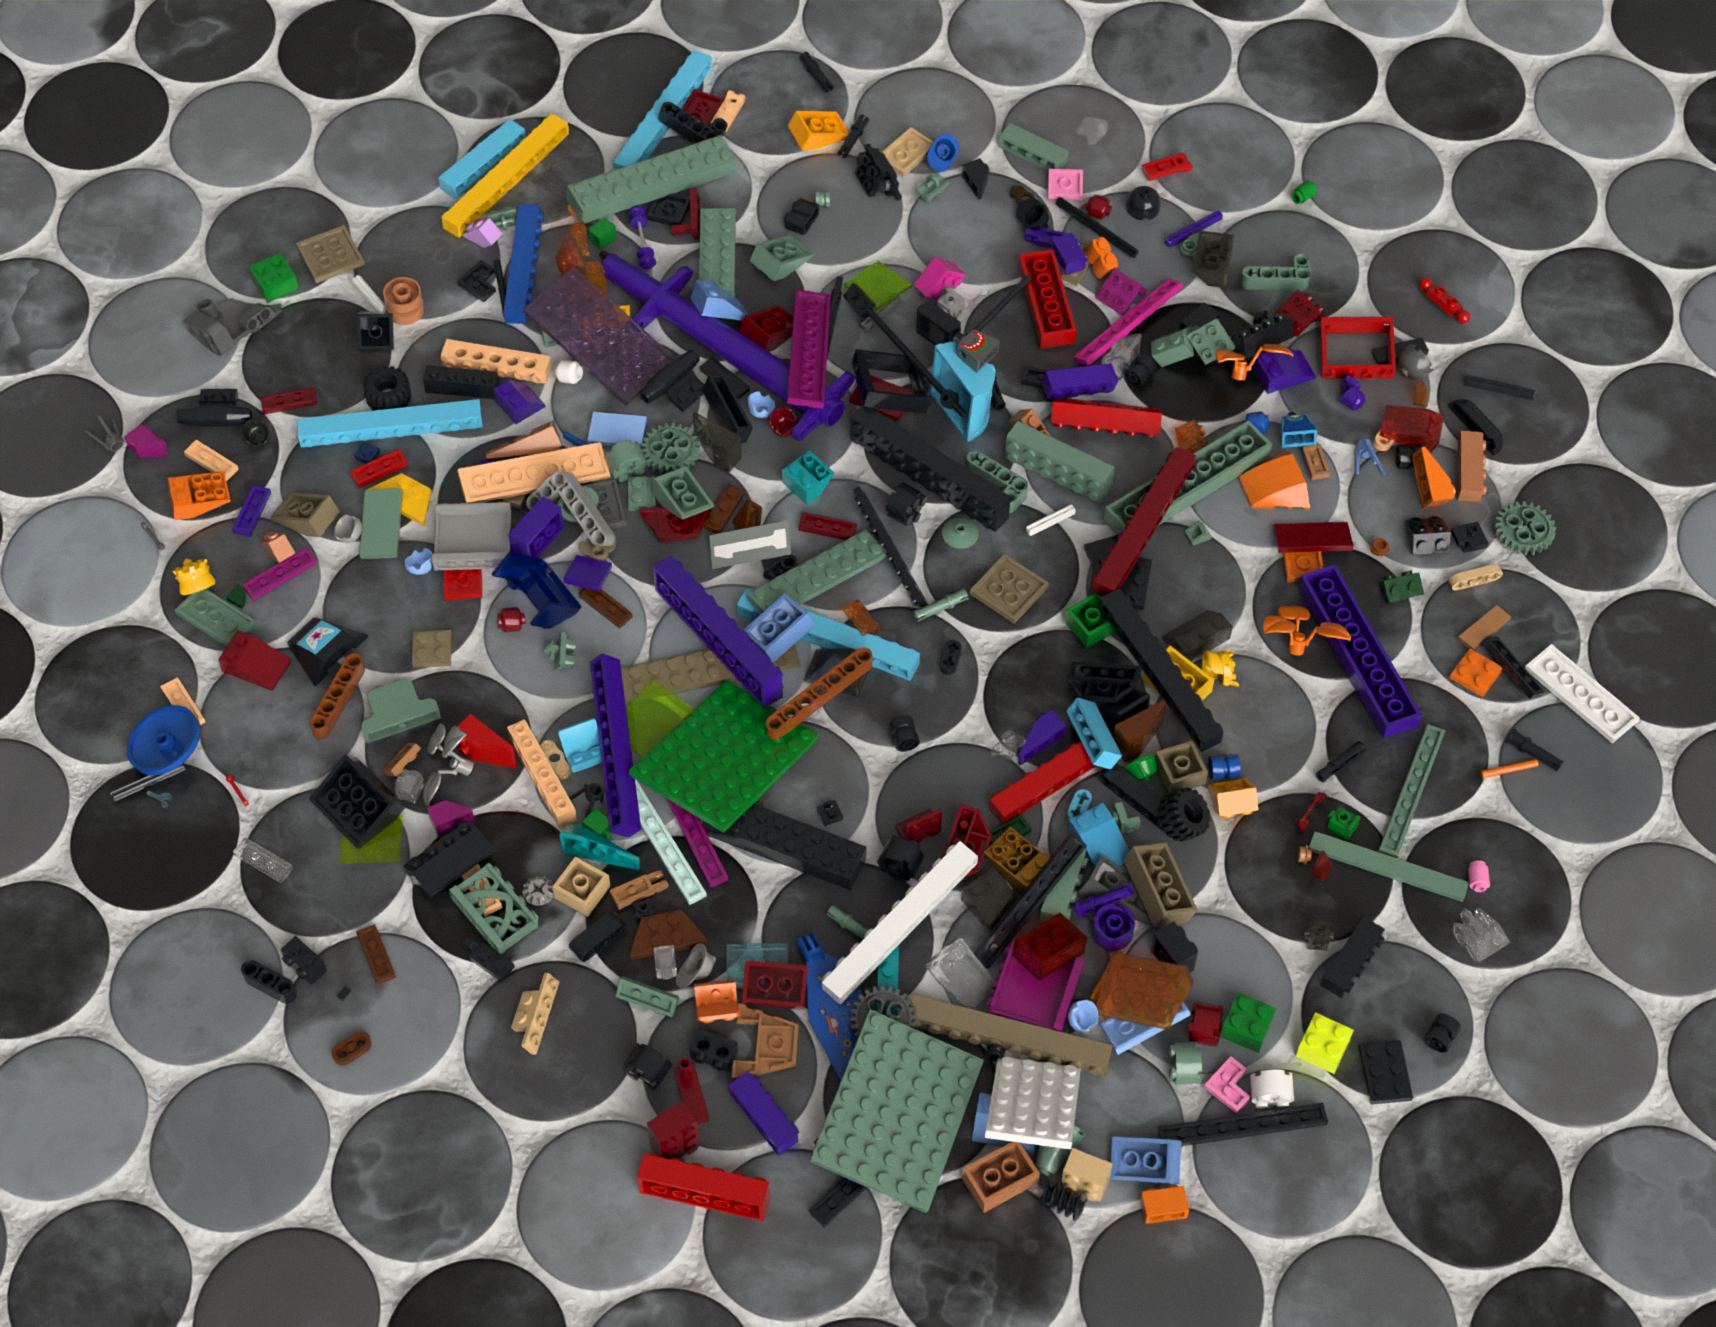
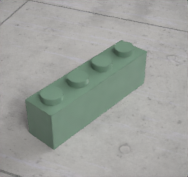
M1012 123L999 135L1000 148L1047 171L1049 169H1062L1067 163L1068 150Z
M1084 849L1045 898L1040 914L1041 921L1062 927L1065 920L1069 921L1072 909L1069 907L1071 903L1076 901L1078 892L1075 889L1076 886L1081 885L1083 879L1081 870H1086L1089 860L1086 857V849Z

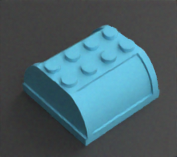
M941 343L935 346L932 375L946 390L958 393V404L967 412V417L961 418L954 409L943 407L940 403L941 395L932 385H930V394L965 441L970 442L982 434L988 425L992 388L995 381V368L993 364L987 363L976 373L957 356V343Z

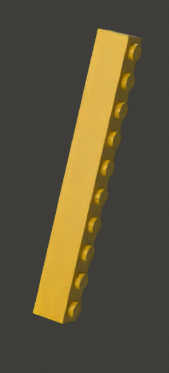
M553 113L545 118L518 146L512 149L485 177L479 180L471 190L467 191L459 201L455 202L452 208L441 217L443 229L460 238L466 231L465 228L471 222L476 223L569 134L568 122Z

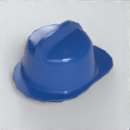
M942 134L935 139L927 154V160L932 169L943 172L950 168L959 152L958 140L950 134Z

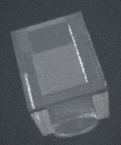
M674 945L654 947L657 979H670L677 976Z

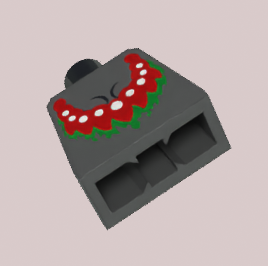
M972 330L966 336L957 332L953 338V341L958 344L957 356L976 373L998 354L1000 341L980 331Z

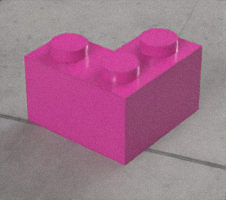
M934 257L914 285L926 298L936 300L942 295L946 286L957 288L962 283L966 274L953 261Z

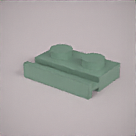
M646 476L628 477L629 511L656 508L655 496L652 493L655 476L646 478Z

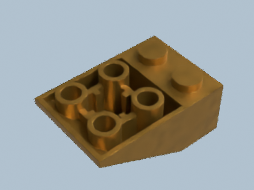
M1012 827L1003 833L984 852V855L1011 887L1020 894L1049 860L1048 856Z

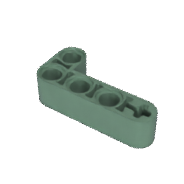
M1297 254L1294 257L1292 267L1246 266L1242 270L1240 285L1248 290H1305L1308 288L1311 275L1310 259L1305 254Z
M973 450L967 454L966 468L1011 496L1009 514L1016 511L1027 498V480L979 451Z

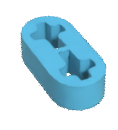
M1081 789L1075 793L1068 809V822L1069 819L1073 818L1077 810L1080 811L1079 814L1089 810L1092 795L1089 791ZM1085 797L1086 800L1083 801V804H1079L1080 799Z

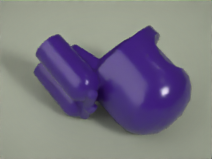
M1348 375L1340 385L1345 390V394L1340 398L1339 402L1348 406L1351 410H1358L1364 405L1366 398L1364 393L1359 390L1360 383Z

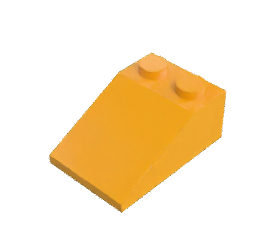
M796 111L788 124L801 150H817L846 140L849 134L839 114L831 111Z

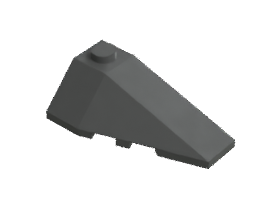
M1101 855L1084 880L1078 893L1088 899L1090 895L1098 896L1130 884L1134 895L1112 904L1127 907L1133 913L1135 920L1153 926L1133 880L1129 881L1122 874L1123 870L1117 864Z

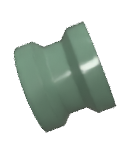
M825 190V192L815 191V200L819 204V208L821 206L830 207L829 190Z

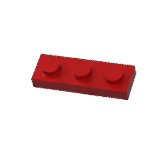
M397 449L349 472L357 487L361 488L408 466V462L400 449Z

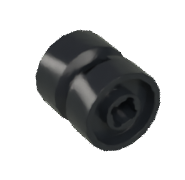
M1141 353L1124 370L1123 375L1129 384L1141 387L1148 377L1154 373L1157 366L1149 355Z
M1418 444L1412 445L1410 448L1408 445H1397L1395 452L1397 469H1409L1410 466L1414 468L1411 455L1425 446Z
M898 716L889 723V729L897 751H910L920 744L911 716Z
M1439 1013L1435 1017L1432 1027L1425 1034L1424 1042L1431 1049L1440 1053H1446L1450 1049L1453 1039L1456 1038L1461 1030V1025L1452 1016Z

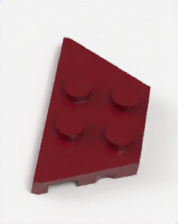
M664 507L640 509V515L660 542L698 539L703 524L712 508L683 520Z

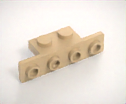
M544 973L539 990L522 992L511 1026L515 1032L526 1031L521 1046L532 1055L537 1054L559 985V981L550 973Z

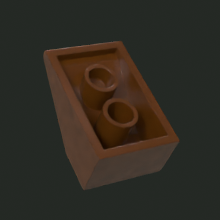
M1165 700L1115 725L1113 739L1124 762L1137 759L1162 725L1166 708Z

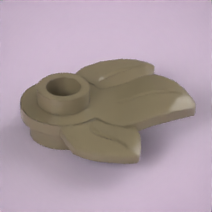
M616 538L611 546H595L589 539L588 542L579 543V548L584 555L590 556V558L606 561L609 553L616 547Z

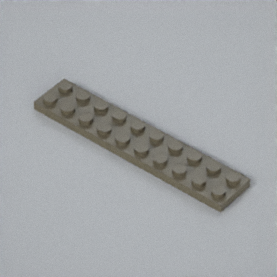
M795 644L773 663L775 667L778 666L781 671L801 667ZM710 649L621 668L625 705L722 684L725 680L729 682L737 681L736 677Z

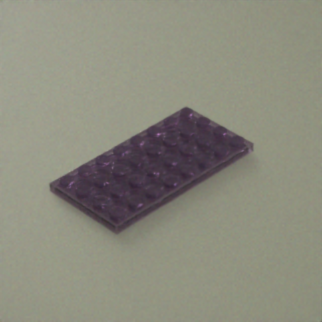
M572 267L523 309V313L625 405L629 404L639 395V392L656 373L675 359L672 354L575 267Z

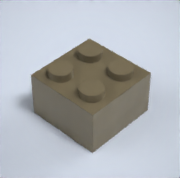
M1193 740L1156 751L1155 760L1158 773L1168 794L1182 788H1195L1206 784L1208 772Z

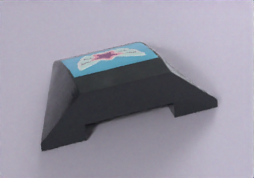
M313 617L287 641V645L316 687L328 675L327 670L352 647L356 649L368 638V635Z

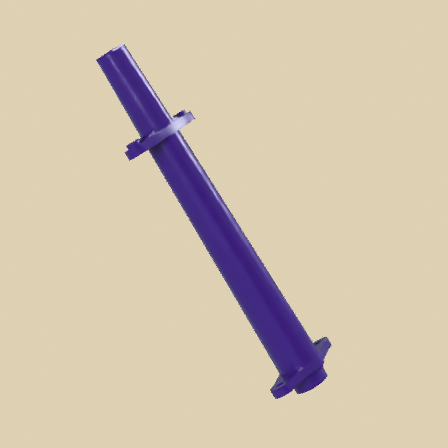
M610 253L599 264L601 275L644 304L638 314L630 320V329L632 331L640 333L660 315L787 403L789 364L718 319L701 316L694 304L678 295L692 278V269L687 266L680 267L665 283H661L613 253ZM847 371L825 388L823 409L789 404L803 414V417L792 431V438L801 441L819 425L825 424L831 427L839 421L845 409V403L841 399L855 380L853 374Z

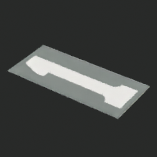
M788 520L709 535L712 569L791 554Z

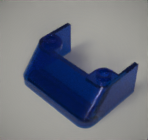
M508 552L492 572L493 577L506 579L507 585L511 589L523 591L539 611L530 622L531 626L551 629L574 616L581 609L580 603L549 564L541 558Z

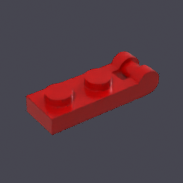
M1185 153L1142 164V171L1148 181L1181 171L1188 172L1192 169V165L1187 161Z

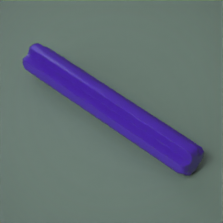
M1219 210L1165 238V245L1170 248L1190 235L1198 233L1222 220L1223 214Z

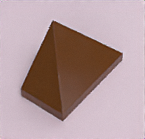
M748 499L732 522L740 529L760 526L762 507Z

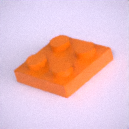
M1469 649L1449 678L1483 698L1503 668L1476 651Z

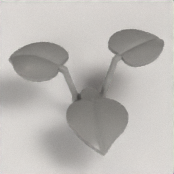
M441 723L437 726L436 731L429 740L427 746L428 753L434 754L438 748L442 751V757L446 758L448 755L452 757L450 761L452 770L433 771L427 778L423 787V800L428 807H430V801L440 785L441 774L457 775L459 772L468 776L473 769V761L458 756L453 752V749L467 736L457 726H453L448 732L444 741V747L440 743L443 741L446 731L445 726Z

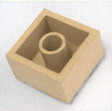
M575 857L553 885L554 898L588 917L610 888L609 875Z
M1072 1148L1063 1170L1061 1187H1066V1191L1069 1193L1073 1190L1074 1193L1082 1194L1085 1198L1088 1197L1089 1201L1101 1202L1110 1180L1113 1164Z

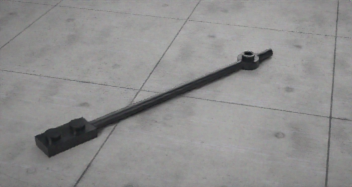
M853 282L843 297L860 316L864 318L869 316L941 395L940 403L943 407L954 409L961 418H966L967 412L958 404V393L946 390L873 311L876 304L858 284Z

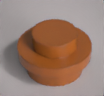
M1383 538L1375 539L1370 546L1371 552L1377 556L1386 555L1389 552L1388 542Z

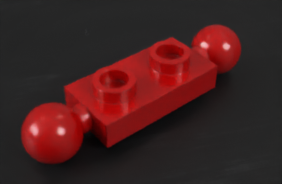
M1424 277L1419 281V288L1422 291H1427L1425 295L1449 316L1455 314L1456 320L1460 324H1466L1470 320V313L1462 310L1463 306L1456 298L1449 295L1443 287L1439 285L1434 287L1432 280L1428 277Z

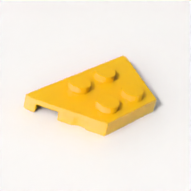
M401 473L367 489L401 488L403 491L401 514L422 526L426 524L425 518L432 496V491L429 487Z

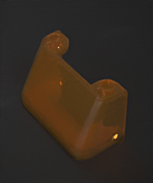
M584 221L575 223L569 228L556 254L557 267L573 305L577 307L608 300L606 276L602 264L597 261L586 263L584 259L585 255H590L586 238L587 228Z

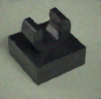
M835 800L824 802L823 805L817 807L824 826L843 820V815Z

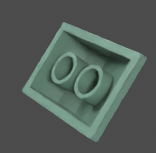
M788 234L757 244L750 261L757 269L765 273L769 279L777 281L787 277L811 259L814 253L794 236Z
M686 466L654 478L652 493L664 508L683 520L714 508V504Z

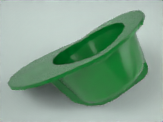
M1149 755L1128 764L1125 770L1129 771L1139 781L1146 779L1149 782L1151 776L1158 771L1155 760L1156 756Z

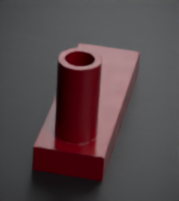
M697 188L690 189L691 223L671 225L673 236L692 233L694 240L700 239L701 215L700 198Z
M682 1058L679 1060V1066L673 1067L681 1099L697 1120V1125L709 1122L710 1119L694 1062H691L688 1058Z

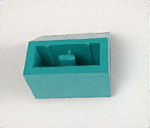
M809 450L782 470V483L808 505L822 494L833 477L834 472Z

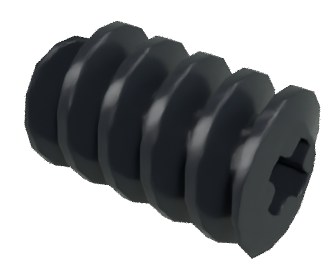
M1048 1180L1040 1199L1042 1207L1049 1203V1210L1052 1211L1057 1206L1058 1214L1065 1210V1217L1068 1218L1073 1213V1221H1077L1084 1211L1088 1197L1083 1202L1082 1194L1074 1198L1073 1190L1067 1195L1066 1187L1058 1191V1184L1056 1183L1051 1188L1050 1180Z

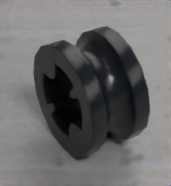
M989 1044L985 1056L989 1060L997 1062L998 1059L1004 1057L1006 1049L999 1044Z

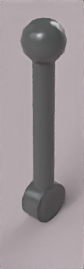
M145 522L141 523L142 528L146 530L158 545L157 548L163 550L165 545L159 542Z

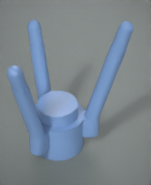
M1369 439L1360 440L1357 443L1358 449L1355 450L1356 475L1359 474L1360 456H1362L1363 458H1371L1373 464H1377L1382 475L1385 476L1386 473Z

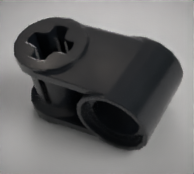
M791 554L783 556L764 571L763 578L771 581L797 567V558Z

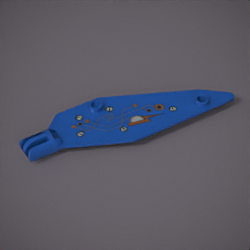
M811 932L810 936L806 934L802 938L798 937L795 939L806 961V966H808V1020L841 1081L857 1041L854 1034L858 1030H851V1026L856 1024L850 1022V1018L855 1017V1015L851 1014V1009H857L854 1006V1002L860 1003L859 995L863 996L858 986L840 1005L822 989V978L827 972H832L836 968V964L840 959L824 953L814 932Z

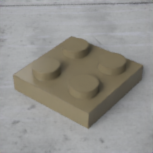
M452 630L413 631V668L451 666Z

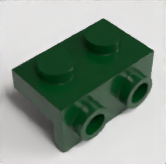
M1412 570L1401 572V577L1395 578L1394 574L1383 577L1384 581L1378 582L1379 585L1383 586L1386 603L1424 594L1419 572L1413 573Z

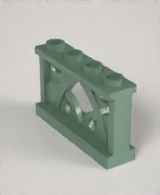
M487 863L485 867L461 884L449 890L450 898L493 950L502 955L516 942L533 930H536L539 918L533 910L529 911L522 896H517L513 892L514 888L509 881L505 882L502 879L500 870L496 866L492 867L490 863ZM483 878H491L494 881L492 886H488L486 881L484 884L485 890H481L479 887V883ZM475 885L476 891L463 894V892ZM485 898L506 902L504 920L497 916L482 917L486 909ZM478 899H481L482 906L475 908L473 905L479 903ZM518 916L526 919V924L522 928H515L510 924L511 922L513 924H520L521 922L516 920ZM495 921L502 925L500 927V925L497 924L495 928L490 927V923ZM507 930H510L514 933L506 940H501L506 934Z

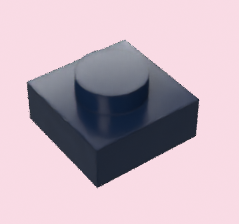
M363 442L354 455L355 460L367 464L378 457L380 448Z

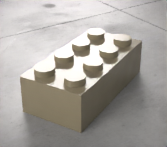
M1159 843L1132 847L1124 858V863L1153 927L1166 926L1173 921L1176 924L1188 923L1198 909L1168 844Z

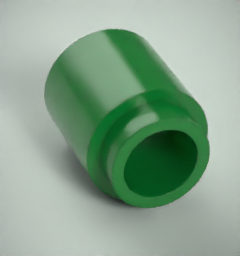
M1306 180L1293 189L1291 198L1296 204L1304 203L1316 195L1317 187L1313 182Z

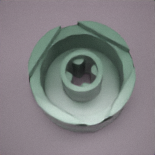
M631 440L621 441L611 447L612 451L610 453L606 452L605 459L614 478L618 479L619 482L626 481L629 476H640L645 473L647 460L637 441L635 443H632Z
M1173 1042V1045H1170V1048H1168V1060L1172 1061L1171 1069H1169L1170 1082L1175 1084H1201L1202 1078H1197L1198 1072H1202L1201 1048H1198L1199 1042Z

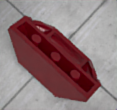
M960 804L941 857L943 859L947 855L946 851L953 844L956 845L959 841L978 856L977 864L964 878L980 873L985 858L984 852L988 849L992 838L980 809Z

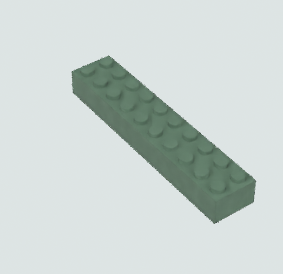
M720 135L568 185L566 200L580 223L584 224L665 197L671 193L674 194L734 174L737 160Z
M1248 420L1194 453L1197 455L1195 467L1160 524L1268 459L1272 443ZM1153 479L1105 507L1104 521L1117 535L1120 532L1124 533L1128 519L1133 518L1136 506L1141 505L1142 497L1145 492H1149Z

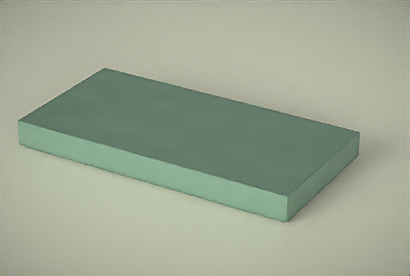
M401 488L365 490L360 547L361 559L398 558L403 496Z
M208 589L190 594L174 610L178 616L224 646L228 645L237 630L249 634L258 625L256 620Z

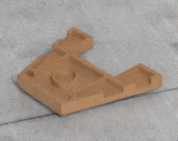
M738 1003L739 1016L737 1017V1024L758 1025L755 1061L733 1060L732 1081H735L748 1071L752 1076H758L795 1067L799 1025L777 1016H769L764 1014L763 1011L753 1010L744 1004Z

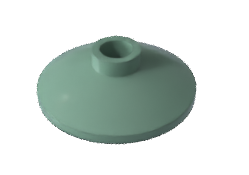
M966 518L951 519L942 529L944 542L954 549L970 548L977 542L979 537V530L976 524Z

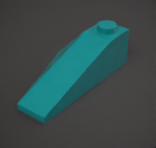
M568 824L560 831L562 852L565 855L640 870L639 857L582 825Z

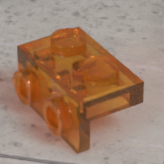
M1195 420L1175 428L1179 448L1194 454L1208 445L1204 439L1206 433L1203 426L1199 425Z
M859 599L843 606L844 613L862 636L866 634L878 636L880 628L877 621L872 618L867 608L863 606Z

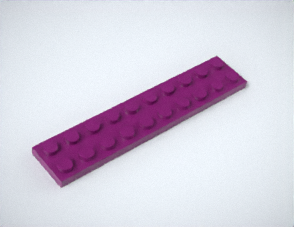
M796 289L787 395L788 404L824 408L830 294Z

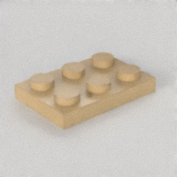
M910 127L881 153H884L894 171L904 177L927 157L933 141Z

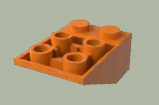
M224 471L168 478V493L174 520L194 518L230 502Z

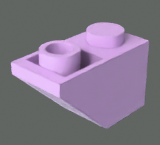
M490 218L480 219L476 223L471 222L466 226V231L462 234L466 239L483 248L493 245L502 235Z

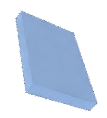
M593 412L587 442L588 444L601 442L602 446L612 447L621 441L631 440L632 443L637 441L641 447L645 435L647 416Z

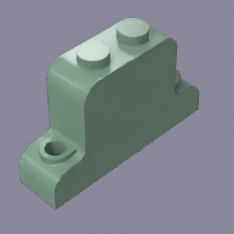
M399 679L383 686H377L368 692L367 697L373 716L362 722V730L366 742L370 743L441 719L437 702L434 699L419 700L411 680Z

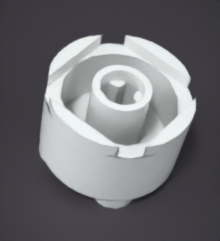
M1284 1070L1261 1071L1260 1076H1255V1073L1250 1076L1252 1103L1255 1104L1257 1109H1266L1268 1105H1277L1279 1109L1288 1108L1289 1103L1294 1101L1293 1076L1291 1072L1285 1075Z

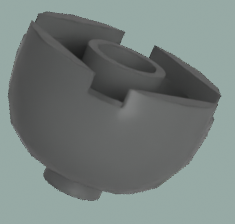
M1410 343L1398 357L1399 372L1405 378L1408 376L1414 380L1423 379L1434 370L1433 368L1430 369L1432 363L1421 349L1416 351L1414 349L1416 345Z

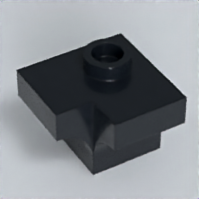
M1478 521L1451 528V535L1457 546L1461 547L1463 553L1488 548L1489 543Z

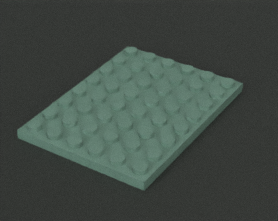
M870 1009L809 1162L927 1213L984 1060Z

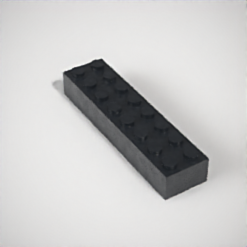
M755 804L741 815L724 833L710 824L704 823L705 832L709 837L850 891L867 858L866 846Z

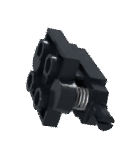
M866 144L864 147L866 151L860 152L856 158L858 168L855 175L867 195L875 197L877 192H885L887 196H894L896 201L901 200L902 195L898 191L899 182L896 179L898 176L884 153H880L878 148H872L870 144Z

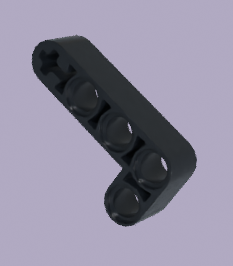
M664 102L658 114V119L661 123L694 144L720 135L723 138L728 127L727 122L722 118L715 119L708 126L671 102Z

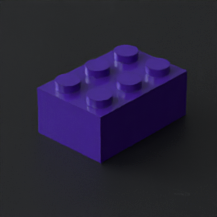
M545 497L534 503L528 514L523 515L518 525L513 527L508 534L513 557L528 566L532 565L564 529L560 506Z

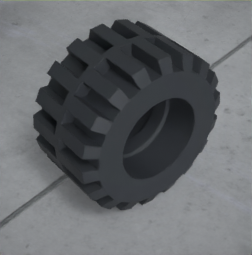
M383 366L381 369L378 367L375 369L376 371L369 372L370 376H366L363 382V389L367 404L371 407V410L408 406L407 402L411 400V390L408 377H406L404 371L401 372V369H395L394 366H390V368ZM386 389H393V390L388 391V392H382L383 390H386Z
M1188 787L1165 795L1160 800L1158 805L1159 812L1157 814L1160 818L1159 823L1162 825L1163 831L1167 832V836L1169 838L1172 837L1175 841L1183 842L1200 836L1207 831L1206 829L1210 825L1208 823L1211 818L1209 816L1210 810L1207 808L1208 804L1203 800V796L1199 795L1198 791Z

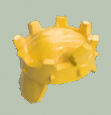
M185 559L182 568L178 567L172 571L176 576L175 579L179 582L181 595L193 594L215 584L216 580L209 573L210 566L207 565V559H204V561L200 559L197 562Z
M1230 649L1226 651L1221 650L1217 653L1209 650L1204 651L1202 670L1213 679H1218L1221 685L1239 687L1238 682L1232 681L1236 680V674H1233L1236 665L1231 658L1233 652Z

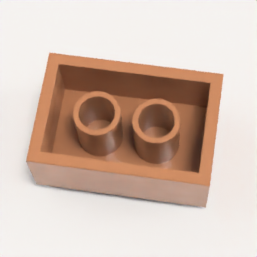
M1012 1141L962 1168V1179L983 1213L1039 1183L1040 1173L1020 1142Z

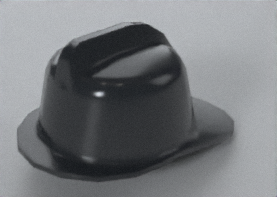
M1029 198L1019 205L1016 216L1022 224L1033 230L1041 229V227L1049 228L1050 215L1044 204L1037 199Z

